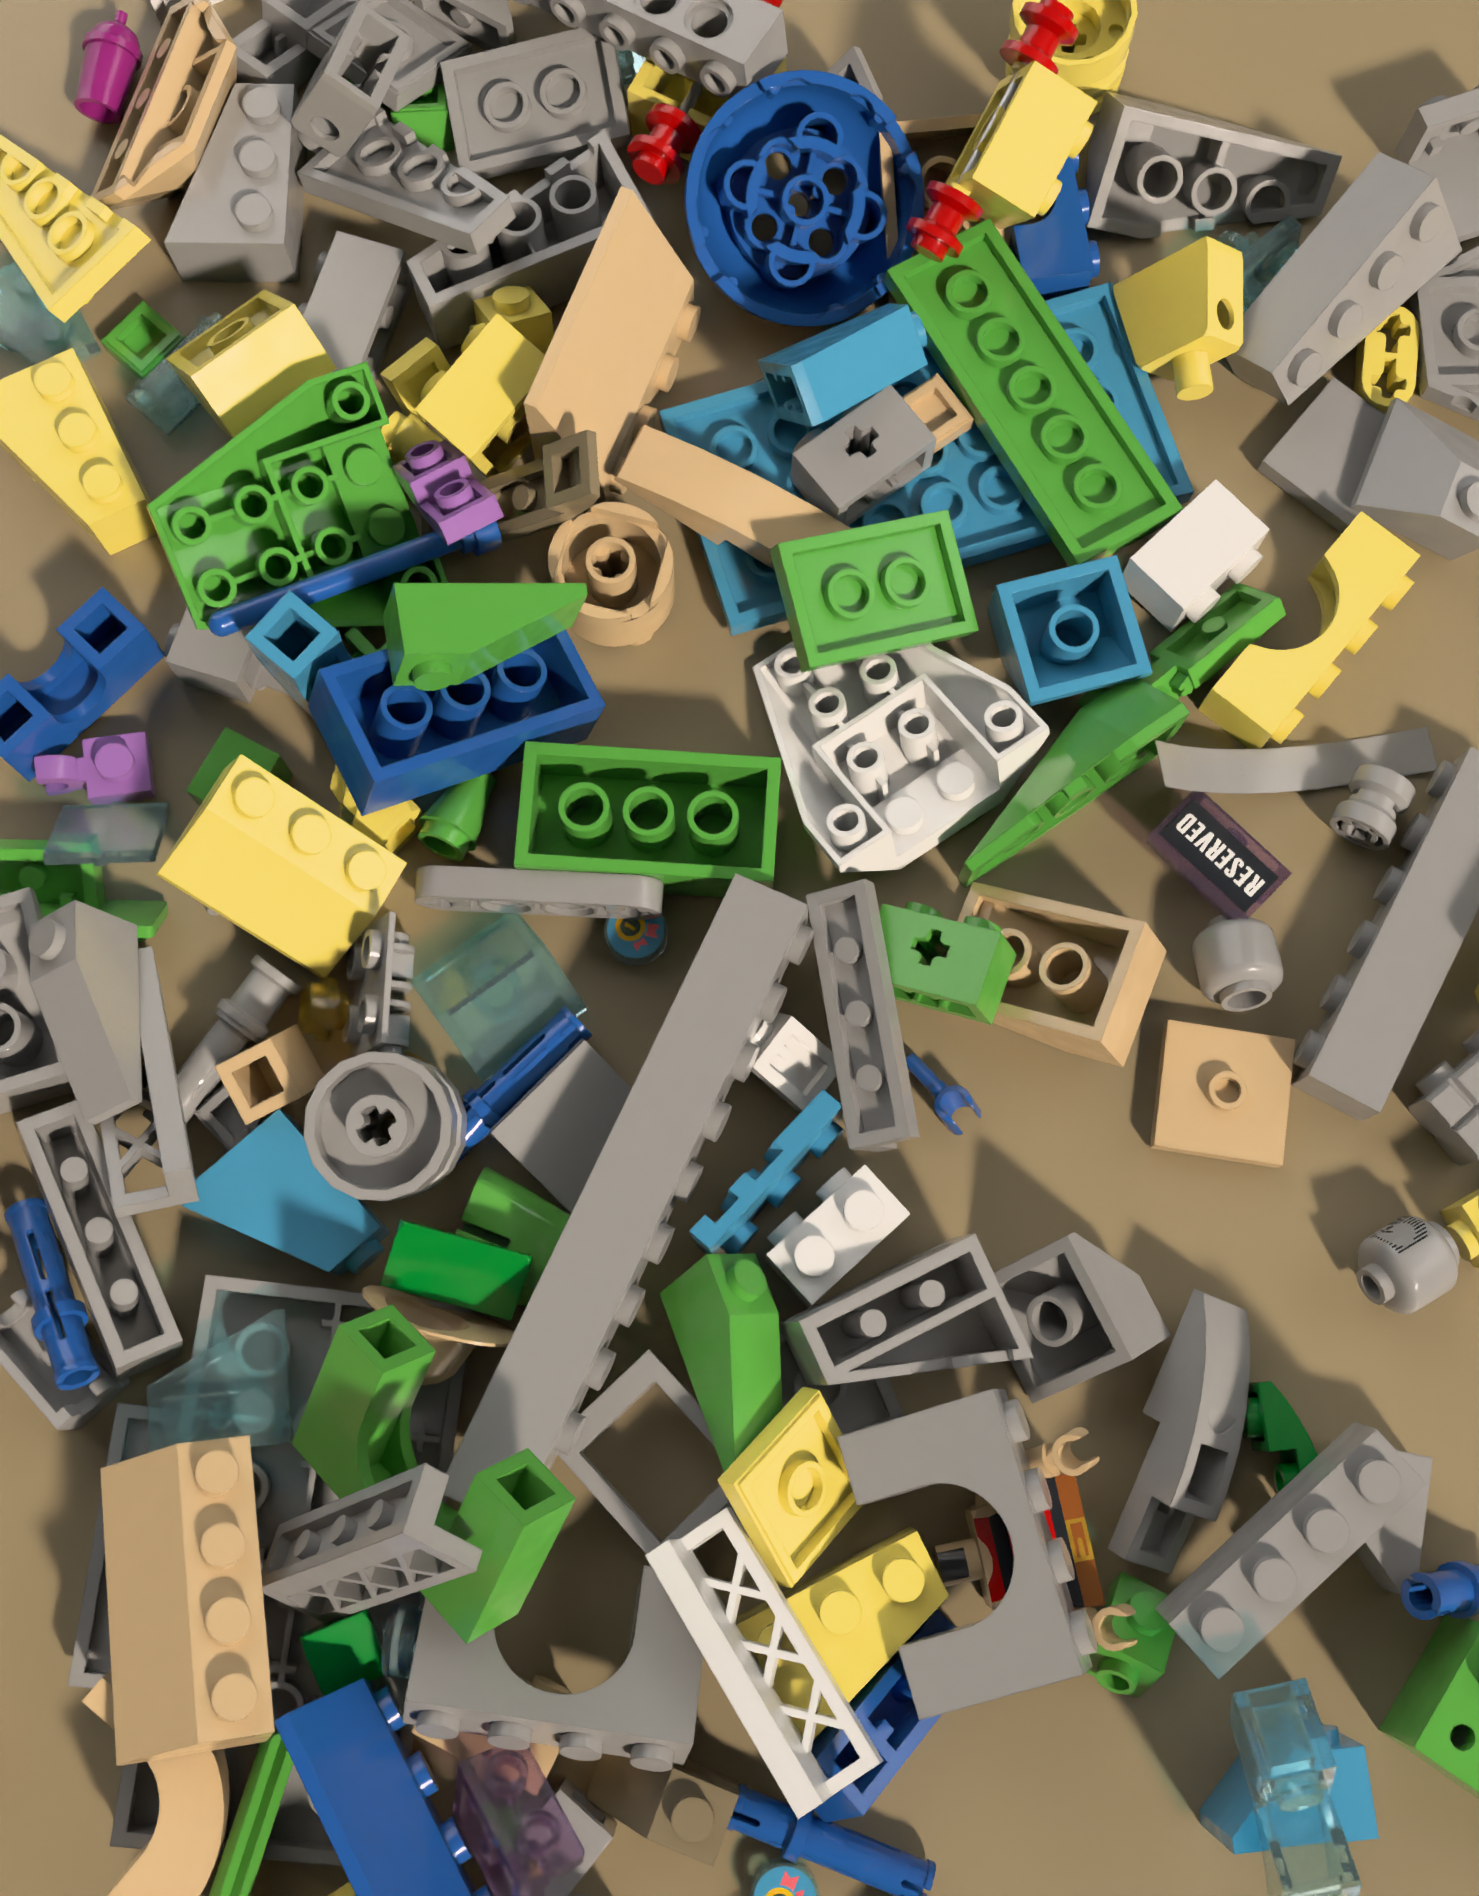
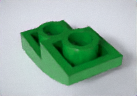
M1249 1382L1247 1410L1242 1436L1244 1439H1251L1253 1451H1279L1281 1463L1274 1465V1483L1278 1493L1318 1455L1300 1418L1273 1382Z

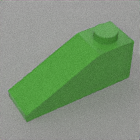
M394 583L383 614L393 686H415L419 690L435 691L446 688L449 685H458L573 626L588 595L586 583Z
M706 1254L660 1293L724 1472L783 1409L779 1313L756 1254Z

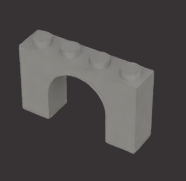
M993 1388L837 1437L857 1506L874 1503L937 1483L958 1485L977 1493L989 1502L1004 1521L1011 1538L1014 1555L1011 1582L1003 1600L989 1616L974 1623L914 1639L898 1647L919 1720L1084 1675L1093 1667L1089 1654L1098 1651L1095 1633L1086 1610L1083 1608L1075 1611L1066 1582L1075 1579L1072 1560L1063 1538L1052 1539L1044 1511L1052 1509L1051 1495L1042 1470L1039 1467L1030 1469L1022 1441L1030 1439V1430L1024 1410L1017 1398L1008 1400L1005 1389Z
M647 1565L643 1567L636 1588L626 1660L619 1670L601 1685L574 1694L546 1692L529 1685L519 1678L503 1659L496 1642L494 1629L466 1644L425 1597L405 1696L403 1723L416 1725L415 1730L419 1734L436 1739H453L458 1737L459 1732L488 1736L487 1742L502 1749L524 1750L530 1747V1743L557 1746L562 1756L574 1760L594 1761L600 1759L602 1754L629 1757L630 1764L641 1770L653 1772L669 1771L673 1768V1764L684 1766L693 1746L703 1655L651 1566Z

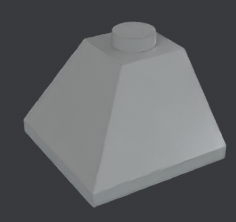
M1395 398L1390 402L1349 508L1358 513L1362 511L1375 522L1450 561L1479 549V441L1409 403Z
M1075 1232L994 1272L1034 1357L1011 1361L1032 1404L1129 1362L1171 1336L1140 1276Z

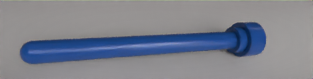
M497 521L450 545H447L435 531L216 611L209 617L208 627L214 635L225 637L255 626L289 590L309 606L457 550L463 555L473 552L475 556L483 555L502 546V538Z

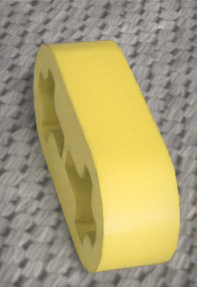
M1401 306L1357 344L1353 391L1385 415L1390 402L1395 398L1408 403L1416 386L1420 335L1419 323L1413 313ZM1382 328L1391 329V337L1397 340L1390 352H1385L1386 336L1380 332ZM1382 373H1387L1386 388L1387 391L1393 393L1391 398L1382 397L1381 388L1375 386Z

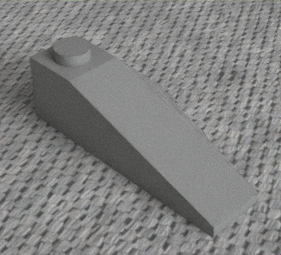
M1106 91L1088 148L1086 190L1089 198V221L1086 226L1143 239L1159 237L1163 232L1193 229L1197 232L1213 230L1214 226L1240 222L1250 221L1252 224L1321 216L1342 155L1160 103Z

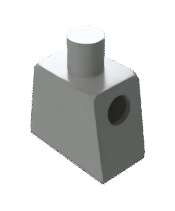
M360 0L317 67L291 119L294 128L298 130V138L301 143L316 153H319L324 148L336 157H344L379 110L412 39ZM353 60L359 62L366 71V78L361 84H352L342 77Z

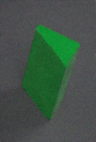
M399 1219L380 1285L512 1320L533 1256Z

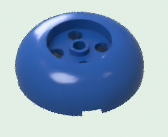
M796 70L773 74L759 79L727 100L713 115L698 138L690 158L684 188L685 219L690 241L702 268L715 286L734 304L760 319L786 326L813 327L839 322L852 317L867 308L889 290L885 285L887 270L911 258L915 249L911 247L910 243L914 237L905 227L911 217L923 218L925 197L921 166L916 151H912L905 134L895 120L897 118L896 115L882 100L865 87L850 79L822 71ZM879 132L890 146L893 154L898 240L888 259L884 236L887 209L884 201L881 199ZM780 153L788 160L789 172L784 179L775 180L767 174L765 161L770 154ZM828 169L840 170L846 180V187L839 195L830 194L826 185L822 182L823 175ZM799 194L807 201L808 208L804 216H796L795 207L788 204L791 195ZM760 214L770 216L776 225L774 237L768 241L757 239L752 232L753 219ZM817 229L827 231L832 238V248L824 256H818L809 247V237Z

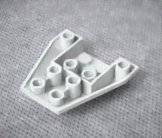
M792 641L752 667L804 828L840 873L902 869L1001 803L1050 734L1049 726L1011 686L932 644L801 673L794 642Z

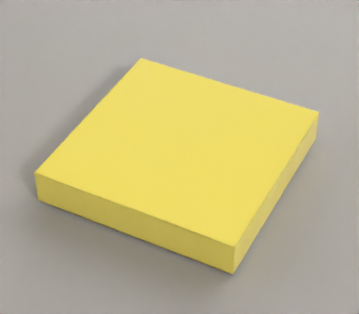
M802 1387L717 1480L776 1583L790 1589L794 1587L862 1507V1505L857 1506L837 1439V1437L843 1434L820 1391L807 1387Z

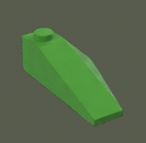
M1140 679L1085 693L1077 702L1080 707L1078 712L965 861L958 877L963 887H968L972 882L983 877L1158 757L1155 740L1166 743L1171 742L1190 713L1185 705Z

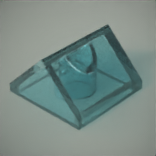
M505 913L410 980L412 986L483 1083L490 1079L532 1036L536 1035L564 1005L575 1017H578L587 1010L584 1002L544 942L518 913Z

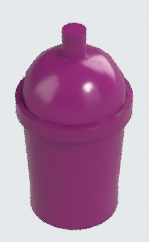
M122 10L116 11L114 20L100 21L84 35L82 43L84 55L74 106L82 115L100 123L117 124L121 121L135 72L140 69L143 59L137 36L126 26L128 14Z

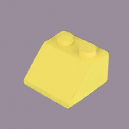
M265 289L166 358L176 374L218 426L232 438L307 380L329 374L337 369L295 304Z
M498 313L488 324L485 322L480 323L471 330L462 343L461 356L447 372L441 370L428 380L420 394L422 401L414 409L445 440L464 454L466 459L486 478L508 471L532 444L524 401L545 356Z

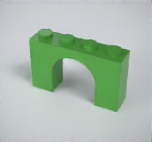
M393 1304L338 1325L291 1443L339 1499L418 1466L411 1443L410 1416L414 1400L436 1350ZM529 1448L476 1473L459 1511H455L442 1501L434 1525L483 1550L476 1572L420 1591L466 1644L519 1613L576 1500Z

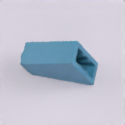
M888 303L759 359L758 363L778 417L783 420L814 427L928 365L923 351V347L927 346V335L920 317L916 312H910L908 304Z
M281 1109L275 1111L196 1179L199 1201L182 1204L187 1209L339 1276H342L348 1270L353 1275H357L370 1266L385 1250L380 1242L391 1233L364 1200H358L333 1188L312 1164L303 1137L304 1130L293 1117Z

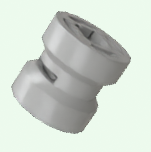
M1363 764L1355 770L1348 784L1351 796L1348 800L1341 801L1337 805L1330 819V826L1338 835L1355 845L1371 850H1385L1389 847L1397 832L1396 815L1408 810L1416 794L1415 787L1404 776L1389 768L1374 764Z

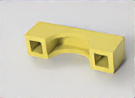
M1361 511L1324 554L1308 577V581L1314 589L1321 607L1322 622L1318 638L1304 646L1287 650L1268 649L1249 644L1214 685L1198 710L1248 749H1261L1270 737L1281 745L1305 716L1295 708L1303 697L1309 693L1317 700L1342 671L1332 662L1343 649L1355 655L1378 627L1377 624L1369 619L1380 605L1391 612L1415 583L1405 574L1421 555Z

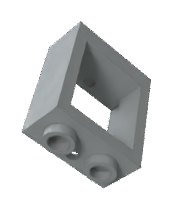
M649 1349L581 1413V1415L586 1417V1421L571 1453L568 1456L561 1452L558 1453V1456L646 1554L668 1539H681L712 1518L721 1509L731 1507L735 1513L719 1485L672 1532L661 1540L583 1453L655 1383L662 1388L713 1444L698 1401ZM703 1543L702 1545H700L699 1547H697L696 1549H694V1550H693L694 1554H695L705 1543Z

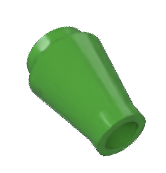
M487 773L447 787L420 817L419 822L422 828L418 834L419 841L435 854L454 861L462 860L467 851H474L491 792L497 783L494 776Z

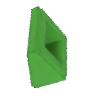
M437 84L398 112L391 109L392 123L395 125L401 121L414 130L417 141L427 148L434 144L444 152L453 150L454 137L444 84Z

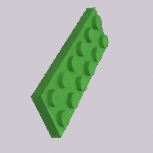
M990 218L956 235L963 245V250L958 258L946 255L942 263H939L919 253L887 270L885 285L898 304H908L910 312L914 311L920 317L927 335L926 348L967 411L974 418V422L1069 567L1106 558L1166 526L1183 510V507Z

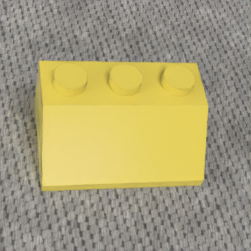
M240 754L224 768L156 875L323 979L374 919L407 862Z

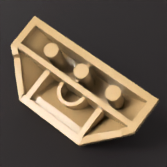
M182 0L170 7L91 195L110 210L169 198L188 189L230 93L235 83H237V46L209 0Z

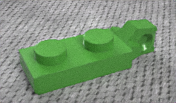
M1242 583L1233 584L1221 594L1217 603L1198 622L1193 623L1189 620L1149 652L1153 673L1148 677L1140 678V680L1179 700L1180 696L1184 697L1192 693L1193 688L1196 689L1203 682L1214 677L1219 669L1243 651L1249 644L1258 641L1269 628L1286 615L1281 598Z

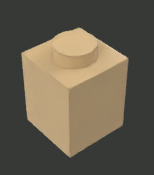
M297 1024L215 1066L245 1125L303 1097L315 1089L318 1081L324 1077Z

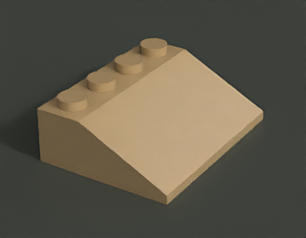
M623 186L618 191L524 401L535 460L543 458L542 446L584 430L596 432L600 497L593 505L602 502H612L615 493L624 495L627 491L626 487L613 479L640 428L643 425L654 428L657 417V409L653 408L660 390L669 392L679 366V357L675 355L682 340L688 342L692 340L701 314V307L694 304L693 277L634 191Z

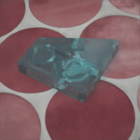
M16 262L0 268L1 347L9 352L18 353L30 366L72 347L82 363L103 353L80 309L65 323L48 311Z
M285 1309L273 1310L147 1386L149 1452L177 1443L250 1435L251 1447L292 1443Z

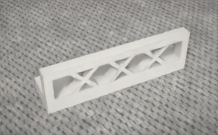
M726 1507L681 1539H668L645 1555L798 1819L883 1762L882 1757L731 1507ZM722 1530L725 1531L738 1553L732 1582L708 1577L693 1552L694 1549ZM746 1570L749 1571L759 1589L744 1585ZM716 1589L730 1592L727 1608ZM741 1595L765 1600L774 1613L775 1621L770 1645L745 1639L737 1627L736 1619ZM784 1632L796 1652L781 1648ZM753 1652L768 1655L765 1671H763ZM779 1658L804 1664L813 1678L814 1682L808 1709L782 1703L773 1688ZM822 1695L835 1716L819 1712ZM791 1717L806 1720L803 1737ZM817 1723L844 1730L860 1757L830 1779H827L811 1752Z

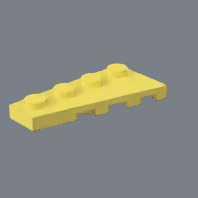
M0 134V240L48 311L65 323L82 306L87 304L94 294L146 246L151 239L134 224L116 215L106 205L94 197L85 194L69 180L58 173H54L38 159Z

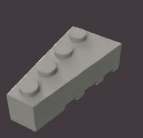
M605 130L587 140L588 149L570 162L563 156L545 168L546 178L522 194H519L516 189L506 194L510 198L516 218L478 255L437 240L406 261L420 309L441 351L462 344L469 334V327L476 324L473 300L491 296L499 288L505 286H530L548 308L570 300L621 186L633 190L652 217Z
M1381 152L1377 153L1243 314V344L1237 352L1226 357L1236 377L1290 405L1462 251L1436 176Z

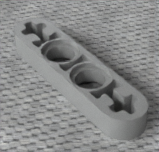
M429 865L417 869L414 902L423 907L448 911L649 920L661 917L664 883L653 877L632 874Z

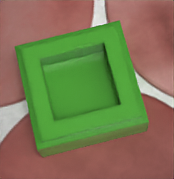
M143 300L100 340L105 350L147 387L170 366L166 358L188 343L184 335Z

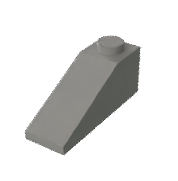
M74 900L30 925L28 941L30 984L84 1121L96 1125L142 1102L138 935L136 924Z

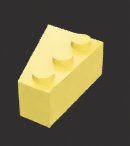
M73 347L0 380V446L34 481L41 485L57 501L63 510L109 555H113L157 534L146 507L152 501L94 381Z
M910 1526L797 1584L792 1589L782 1592L848 1703L899 1650L898 1647L904 1645L949 1597L917 1530ZM765 1601L738 1615L736 1625L745 1639L770 1645L775 1615ZM784 1632L781 1648L796 1652ZM753 1652L763 1671H765L768 1655ZM779 1658L773 1688L782 1703L808 1709L814 1682L813 1678L804 1664ZM822 1695L819 1712L835 1716ZM791 1717L803 1737L806 1720ZM817 1723L814 1739L822 1732L826 1725Z

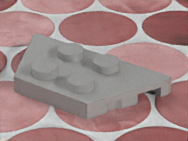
M1479 246L1459 255L1453 264L1444 266L1409 298L1410 312L1417 319L1420 330L1417 361L1420 397L1479 421Z

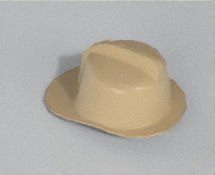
M369 1285L362 1290L363 1298L374 1308V1311L393 1304L436 1350L421 1386L437 1384L453 1376L476 1345L507 1347L515 1331L509 1326L492 1319L432 1305L402 1291L388 1287Z

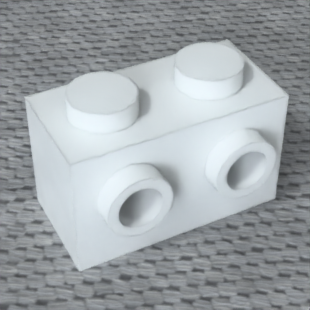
M1216 479L1129 559L1123 572L1128 592L1170 632L1187 617L1193 623H1196L1220 599L1221 595L1216 590L1228 578H1231L1238 584L1262 560L1263 555L1257 549L1270 529Z
M866 1165L862 1166L853 1176L843 1167L815 1193L823 1202L805 1220L795 1211L767 1237L774 1248L766 1254L765 1261L808 1309L910 1215L909 1211Z

